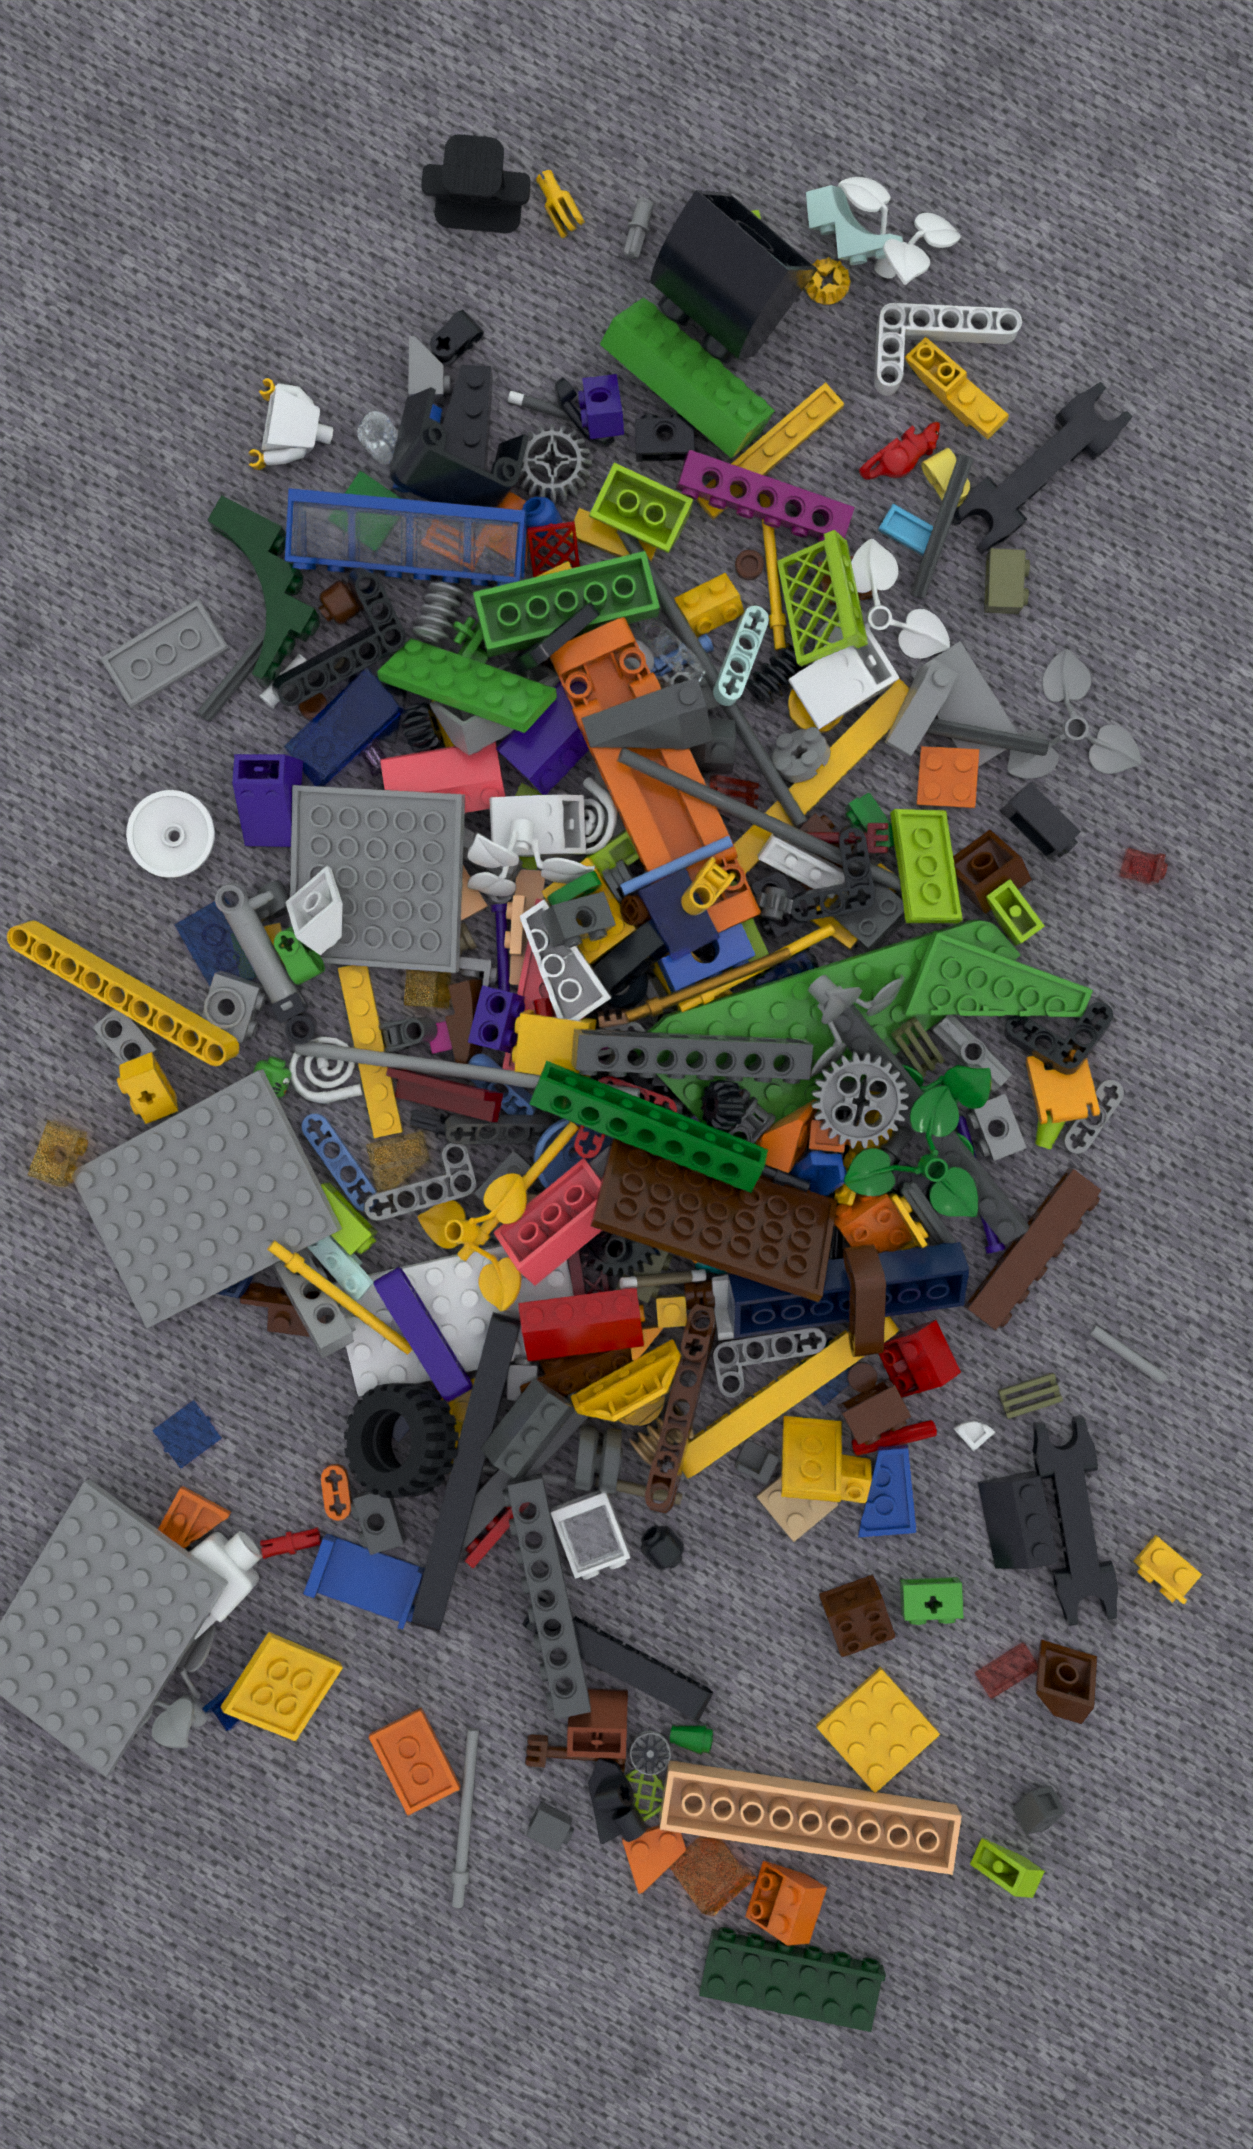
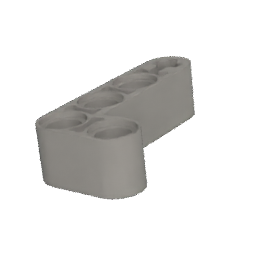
M451 1142L442 1147L440 1158L444 1174L369 1195L364 1202L366 1215L372 1220L379 1221L470 1195L475 1190L476 1179L466 1147L463 1144H452ZM456 1146L461 1150L462 1157L457 1163H450L446 1153L449 1148ZM459 1175H466L469 1178V1187L464 1191H458L454 1186V1181ZM431 1183H438L442 1189L441 1195L436 1199H430L426 1195V1188ZM403 1191H410L413 1194V1203L408 1207L400 1206L397 1201L398 1195ZM392 1194V1202L396 1208L395 1211L391 1212L390 1206L381 1208V1214L379 1215L375 1211H369V1207L373 1205L374 1199H378L380 1203H385L389 1201L386 1196Z
M819 1327L718 1341L712 1349V1356L720 1392L724 1396L732 1398L742 1393L744 1389L742 1366L821 1352L826 1345L825 1334ZM811 1332L816 1337H819V1340L815 1341V1346L811 1347L808 1342L799 1343L801 1349L797 1350L795 1334H798L800 1340L808 1339ZM780 1337H788L791 1340L788 1350L778 1351L776 1349L775 1343ZM751 1342L762 1344V1351L759 1355L750 1356L747 1354V1346ZM725 1346L734 1350L733 1357L728 1361H722L718 1358V1351ZM729 1375L735 1376L739 1380L737 1387L732 1390L725 1389L722 1385L724 1378Z

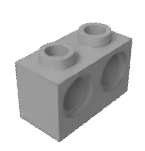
M115 1009L92 1027L97 1032L95 1038L99 1044L105 1049L110 1048L116 1055L113 1060L118 1066L132 1060L129 1055V1049L134 1044L140 1047V1056L152 1052L155 1057L162 1051L141 1024ZM119 1022L122 1026V1033L115 1038L112 1036L110 1029L113 1023Z

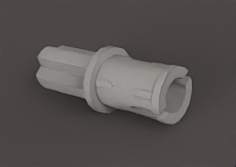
M637 199L632 221L627 224L629 232L623 249V254L627 258H639L645 235L649 234L648 224L655 205L649 199Z

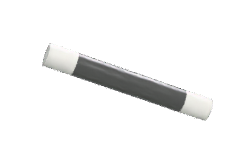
M514 391L509 393V403L571 421L559 405Z

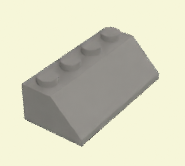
M509 662L498 667V669L517 675ZM543 664L518 674L521 677L553 688L560 682L558 675ZM437 701L430 703L433 712L451 742L468 756L481 751L482 748L497 740L505 738L506 735L514 730Z

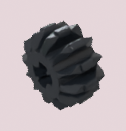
M424 702L416 703L402 711L400 718L402 721L401 727L404 730V736L408 741V745L411 746L415 753L435 750L441 747L443 737L437 717L429 704Z
M726 1080L711 1081L709 1086L704 1088L705 1095L701 1097L703 1101L700 1108L703 1110L702 1118L708 1126L720 1130L735 1129L736 1125L742 1122L741 1115L745 1114L743 1107L746 1101L742 1098L744 1092L742 1089H739L738 1083Z

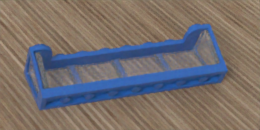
M288 489L285 561L293 562V568L316 570V564L327 565V571L345 572V567H362L372 573L374 569L385 570V576L402 578V572L414 573L413 579L431 581V575L442 576V582L459 583L460 578H470L471 585L488 586V580L497 581V586L525 580L527 511Z

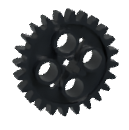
M606 1231L602 1235L600 1233L597 1234L579 1250L580 1253L588 1254L585 1261L594 1264V1270L600 1272L603 1270V1274L608 1276L613 1274L618 1278H622L623 1273L632 1277L634 1269L643 1273V1263L652 1266L651 1255H661L654 1247ZM623 1244V1252L620 1256H617V1249Z

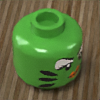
M269 1056L268 1060H259L256 1063L253 1073L263 1069L277 1098H282L287 1091L292 1073L285 1067L286 1062L284 1060Z

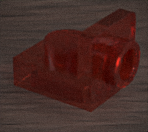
M1127 848L1119 877L1149 885L1157 884L1166 875L1168 864L1164 862L1166 854L1159 853L1155 855Z

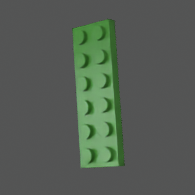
M412 638L377 671L379 681L523 733L534 724L557 698L556 688Z

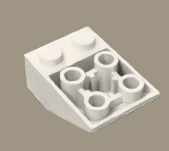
M869 628L866 629L868 645L860 648L852 645L818 659L788 679L818 730L887 690L899 679L898 674Z
M534 795L489 798L492 842L507 849L511 821L514 819H527L535 825L533 839L538 840L540 857H570L586 854L583 795ZM532 848L528 850L527 854H516L518 857H534Z

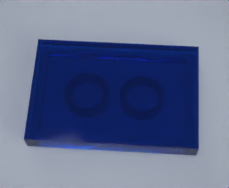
M224 896L225 902L230 905L228 899ZM215 901L174 924L209 986H211L214 973L219 971L251 981L258 978L223 912L218 909Z

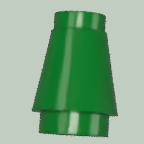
M672 1725L670 1743L700 1755L703 1753L710 1754L714 1730L708 1729L707 1725Z

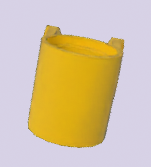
M713 856L700 869L694 881L681 898L683 909L690 915L701 914L713 905L735 878L733 873L728 874L715 863L716 859ZM693 893H698L702 897L703 905L695 902Z

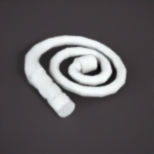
M591 777L584 780L583 786L606 807L608 811V825L601 841L594 847L586 848L585 855L594 854L607 845L613 835L618 812L609 792L603 789ZM584 799V807L587 805L594 806L599 817L596 830L592 834L596 826L594 824L596 817L592 810H584V817L589 816V819L585 820V834L589 835V837H585L586 844L594 842L601 835L605 823L604 809L594 799Z
M318 1037L310 1040V1042L349 1047L343 1041L332 1037ZM293 1053L289 1064V1070L292 1073L290 1080L296 1092L306 1100L320 1104H329V1102L363 1095L361 1084L328 1092H312L302 1086L296 1074V1064L301 1055ZM312 1056L305 1058L304 1071L307 1078L314 1085L322 1088H334L343 1084L352 1075L355 1063L349 1062L346 1072L339 1079L329 1082L319 1080L313 1075L310 1069L311 1060L314 1058ZM316 1057L318 1069H321V1072L326 1076H334L340 1073L344 1061L337 1060L336 1067L328 1070L327 1067H330L328 1059Z

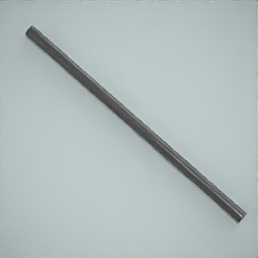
M617 530L616 533L629 554L644 551L638 539ZM647 556L658 602L713 692L719 673ZM726 686V694L731 695L730 691ZM735 702L731 706L721 705L729 720H735L738 735L793 826L797 828L806 823L808 820L737 703Z
M624 747L622 748L617 759L618 762L842 865L840 848ZM854 860L849 864L848 869L861 874L865 869V864L860 860ZM870 863L872 879L901 893L898 875Z

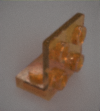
M700 1836L670 1866V1869L700 1912L712 1917L757 1878L750 1868L740 1865L722 1839Z

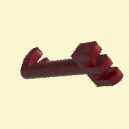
M867 823V832H864L868 853H888V847H876V841H888V835H876V830H887L888 823ZM806 832L829 844H839V832ZM854 832L848 833L849 838L844 839V842L848 841L849 844H855V840L860 839V837H856Z

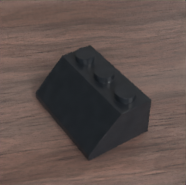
M1029 1471L977 1482L995 1569H1032L1058 1563L1041 1476L1035 1471Z

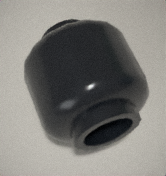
M655 1525L643 1534L641 1538V1552L655 1568L659 1570L672 1569L681 1562L684 1543L671 1528Z

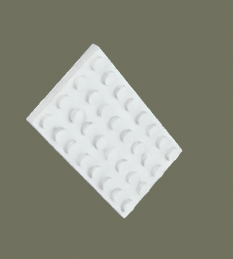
M501 1244L482 1248L494 1255L498 1261L509 1257ZM475 1251L466 1262L456 1254L401 1268L464 1370L469 1372L478 1369L493 1312L520 1319L518 1303L574 1296L567 1260L537 1285H533L521 1274L522 1280L519 1294L506 1311H499L496 1306L488 1302L482 1295L478 1278L482 1268L487 1264H492V1262ZM394 1269L368 1274V1276L375 1281ZM338 1282L332 1283L350 1297ZM373 1284L364 1296L356 1302L405 1338ZM343 1306L339 1307L343 1316L347 1314L350 1316L356 1328L353 1331L354 1342L347 1345L346 1349L358 1397L363 1396L370 1389H375L376 1386L382 1384H417L431 1380L413 1349L408 1355ZM521 1326L511 1362L515 1361V1358H527Z

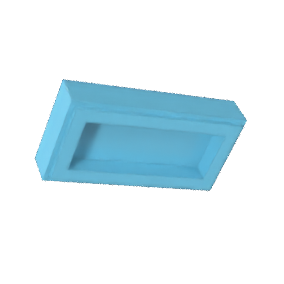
M892 504L878 531L923 556L933 526L899 506Z

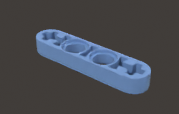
M321 1114L306 1116L302 1122L304 1135L352 1204L358 1210L364 1211V1203L360 1204L358 1202V1199L361 1197L357 1189L351 1193L349 1187L357 1185L363 1179L365 1185L360 1186L363 1192L377 1193L376 1188L327 1118ZM311 1119L314 1121L321 1120L323 1124L320 1126V1130L324 1135L330 1132L332 1137L324 1139L318 1145L316 1140L321 1139L316 1131L309 1132L308 1128L311 1127L309 1121ZM329 1142H335L340 1147V1153L334 1159L328 1158L324 1153L325 1145ZM345 1166L355 1168L357 1176L353 1182H345L342 1179L341 1170ZM378 1199L373 1200V1205L369 1207V1210L377 1205Z

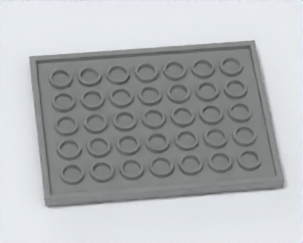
M263 1069L250 1074L70 1172L146 1329L281 1261L267 1250L274 1240L293 1254L342 1230Z
M86 1480L0 1621V1696L107 1777L113 1772L229 1582L92 1480Z

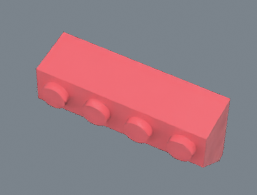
M496 741L469 756L458 747L452 746L380 759L385 790L465 794V813L490 809V797H506L499 755L496 750Z
M585 1158L581 1159L526 1205L524 1214L518 1221L511 1224H503L493 1232L516 1269L533 1285H537L602 1231L591 1227L602 1178Z

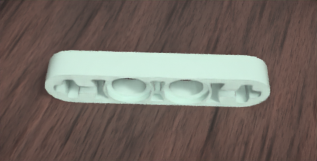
M748 607L739 619L713 689L714 698L721 705H733L743 693L769 622L768 614L762 607ZM751 617H755L757 623L753 630L749 629L753 621ZM739 639H748L752 649H744L740 645ZM736 661L740 663L743 667V673L733 671L730 662ZM730 681H732L734 683L731 685L730 688L731 695L726 694L725 687Z

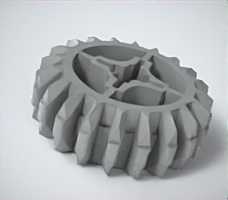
M551 423L549 426L550 431L545 432L544 427L540 425L538 427V435L532 431L528 432L530 441L527 442L518 480H523L521 482L523 490L530 488L529 496L531 498L535 497L539 492V497L550 496V500L554 504H556V496L560 495L562 501L567 502L566 493L569 492L573 497H576L578 495L576 487L584 489L586 484L583 479H589L591 476L590 471L587 470L592 467V460L587 458L590 455L589 448H583L585 445L583 438L575 440L577 436L575 430L567 435L566 426L562 425L559 431H555V425ZM548 444L544 454L535 455V458H531L537 449ZM557 444L568 448L575 458L561 454L557 450ZM552 452H554V459L556 460L554 475H552L549 466V460H552ZM575 469L567 480L558 483V478L562 473ZM530 470L546 474L549 484L539 481Z

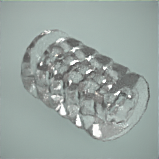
M378 411L368 412L359 424L357 430L358 439L373 460L382 465L391 464L398 431L384 413Z

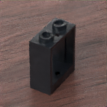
M1031 782L1021 789L1000 810L1048 859L1056 855L1059 858L1064 854L1066 855L1078 843L1075 837L1081 831Z

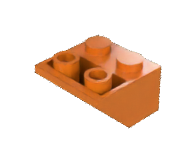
M763 1861L745 1917L787 1946L809 1944L827 1887L807 1874Z

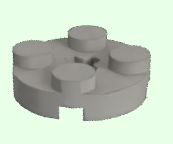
M810 727L807 730H796L790 734L784 733L776 740L777 746L772 755V763L780 776L785 777L787 781L793 783L803 782L817 775L815 770L821 764L825 767L830 758V746L816 727ZM800 753H803V754L801 755V758L797 759V756H798Z

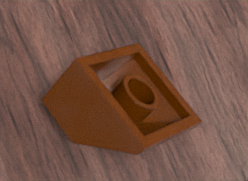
M1041 1639L1039 1644L1036 1694L1053 1716L1083 1724L1095 1705L1097 1656Z

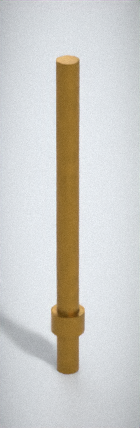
M784 948L664 997L658 998L656 996L648 999L644 1005L626 1011L625 1017L628 1023H631L648 1015L651 1017L663 1013V1009L791 959L790 950Z

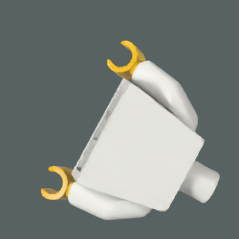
M265 378L262 381L264 386L271 387L266 392L259 391L263 399L269 401L261 448L265 452L262 454L256 449L250 450L249 455L259 456V460L257 463H250L249 466L255 470H261L266 465L287 464L304 458L314 448L315 441L330 444L333 436V427L318 423L320 408L314 405L313 400L300 387L280 383L275 386L269 378Z

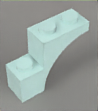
M830 185L806 192L809 228L820 231L821 235L836 233L838 259L848 260L850 265L866 263L867 258L875 256L876 259L886 258L883 246L887 240L895 239L903 242L902 236L893 234L875 235L861 226L852 214L842 188Z

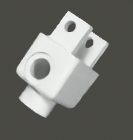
M241 1531L236 1533L229 1541L220 1532H214L189 1552L229 1582L195 1636V1640L216 1620L222 1622L259 1581V1575L253 1569V1566L262 1558V1553L255 1542Z

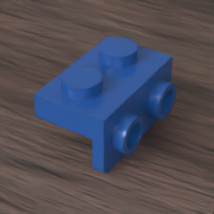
M813 1151L808 1153L802 1161L796 1163L789 1173L810 1181L811 1192L827 1197L844 1184L846 1169L843 1165L841 1154H824L823 1151Z

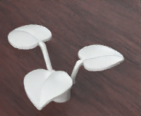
M852 177L842 180L837 187L842 188L846 197L856 207L867 212L881 211L880 235L886 234L888 208L885 204L891 198L887 190L881 184L869 178ZM933 213L919 214L914 221V225L919 231L916 232L908 244L895 239L887 240L883 246L886 258L877 259L874 269L880 276L885 278H893L897 274L903 284L906 285L915 277L925 273L930 266V259L926 253L914 245L919 238L924 237L931 246L945 248L956 244L961 235L944 218Z
M867 540L857 550L851 561L857 592L866 593L872 590L875 606L871 607L867 613L868 622L864 624L865 630L870 627L883 630L889 625L902 628L903 630L898 636L899 646L907 656L915 659L927 658L949 649L948 633L940 619L932 612L925 609L912 610L907 615L905 624L893 620L890 610L880 605L877 589L887 590L895 583L898 577V565L893 555L876 540ZM827 622L818 631V637L822 636L828 625ZM835 626L827 641L835 643L842 640V630Z
M514 819L511 821L507 849L480 834L476 835L472 846L468 850V859L475 864L489 868H496L501 865L503 870L499 876L488 872L477 873L469 878L467 886L470 889L479 890L492 896L512 895L516 891V884L505 879L509 866H515L519 863V857L516 854H527L531 848L533 849L537 867L542 869L541 876L553 882L568 884L582 875L594 871L595 866H585L564 858H549L542 862L538 850V840L533 839L534 823L527 819Z

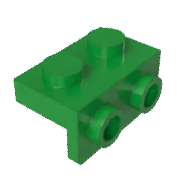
M870 793L865 794L861 798L857 797L848 803L845 807L847 811L845 816L850 824L857 825L863 832H867V823H888L887 830H876V835H888V841H876V847L886 846L889 849L895 845L892 825Z

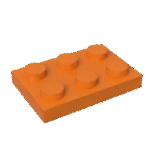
M422 1707L369 1734L368 1738L407 1816L460 1790L461 1785Z

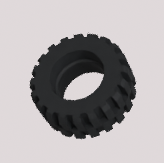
M382 1384L376 1386L375 1389L367 1391L362 1396L363 1400H358L354 1405L353 1410L355 1412L349 1415L346 1423L349 1425L348 1431L344 1432V1440H347V1448H344L345 1457L350 1459L348 1466L352 1473L357 1474L356 1480L361 1486H366L368 1492L380 1495L382 1498L416 1497L432 1492L435 1487H439L445 1481L444 1474H450L453 1468L452 1459L457 1457L458 1452L455 1445L456 1441H459V1433L455 1432L454 1427L457 1422L455 1416L449 1413V1410H451L446 1400H440L442 1397L437 1391L430 1390L428 1386L422 1384ZM401 1415L406 1420L411 1432V1449L403 1465L397 1461L391 1444L393 1427Z

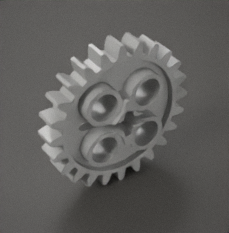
M853 1052L852 1060L848 1061L842 1054V1064L838 1065L831 1060L830 1063L833 1070L828 1071L822 1068L821 1071L826 1078L824 1080L815 1079L816 1084L821 1089L812 1091V1095L819 1098V1100L812 1102L811 1106L812 1108L820 1109L814 1117L816 1120L824 1119L820 1125L821 1130L831 1128L828 1133L830 1139L834 1138L837 1134L839 1135L838 1142L840 1145L846 1139H849L851 1148L856 1146L857 1141H861L863 1148H867L868 1140L872 1139L877 1146L879 1145L878 1136L882 1135L885 1139H890L887 1133L889 1128L893 1131H898L897 1126L894 1124L895 1120H905L899 1113V1110L908 1109V1106L902 1103L901 1100L909 1097V1094L899 1089L903 1088L906 1083L904 1080L895 1081L899 1077L900 1072L895 1070L889 1073L892 1066L891 1062L888 1061L881 1066V1056L879 1055L873 1061H870V1054L868 1052H865L862 1059H859L857 1053ZM865 1074L866 1080L862 1094L867 1101L860 1104L859 1123L855 1126L853 1122L857 1112V1105L853 1098L859 1097L861 1075ZM846 1076L855 1078V1085L850 1090L840 1088V1081ZM874 1081L884 1082V1090L880 1094L874 1095L869 1092V1087ZM845 1105L850 1108V1114L847 1118L838 1119L835 1117V1111L838 1107ZM870 1110L879 1111L880 1116L875 1123H867L864 1120L865 1114Z

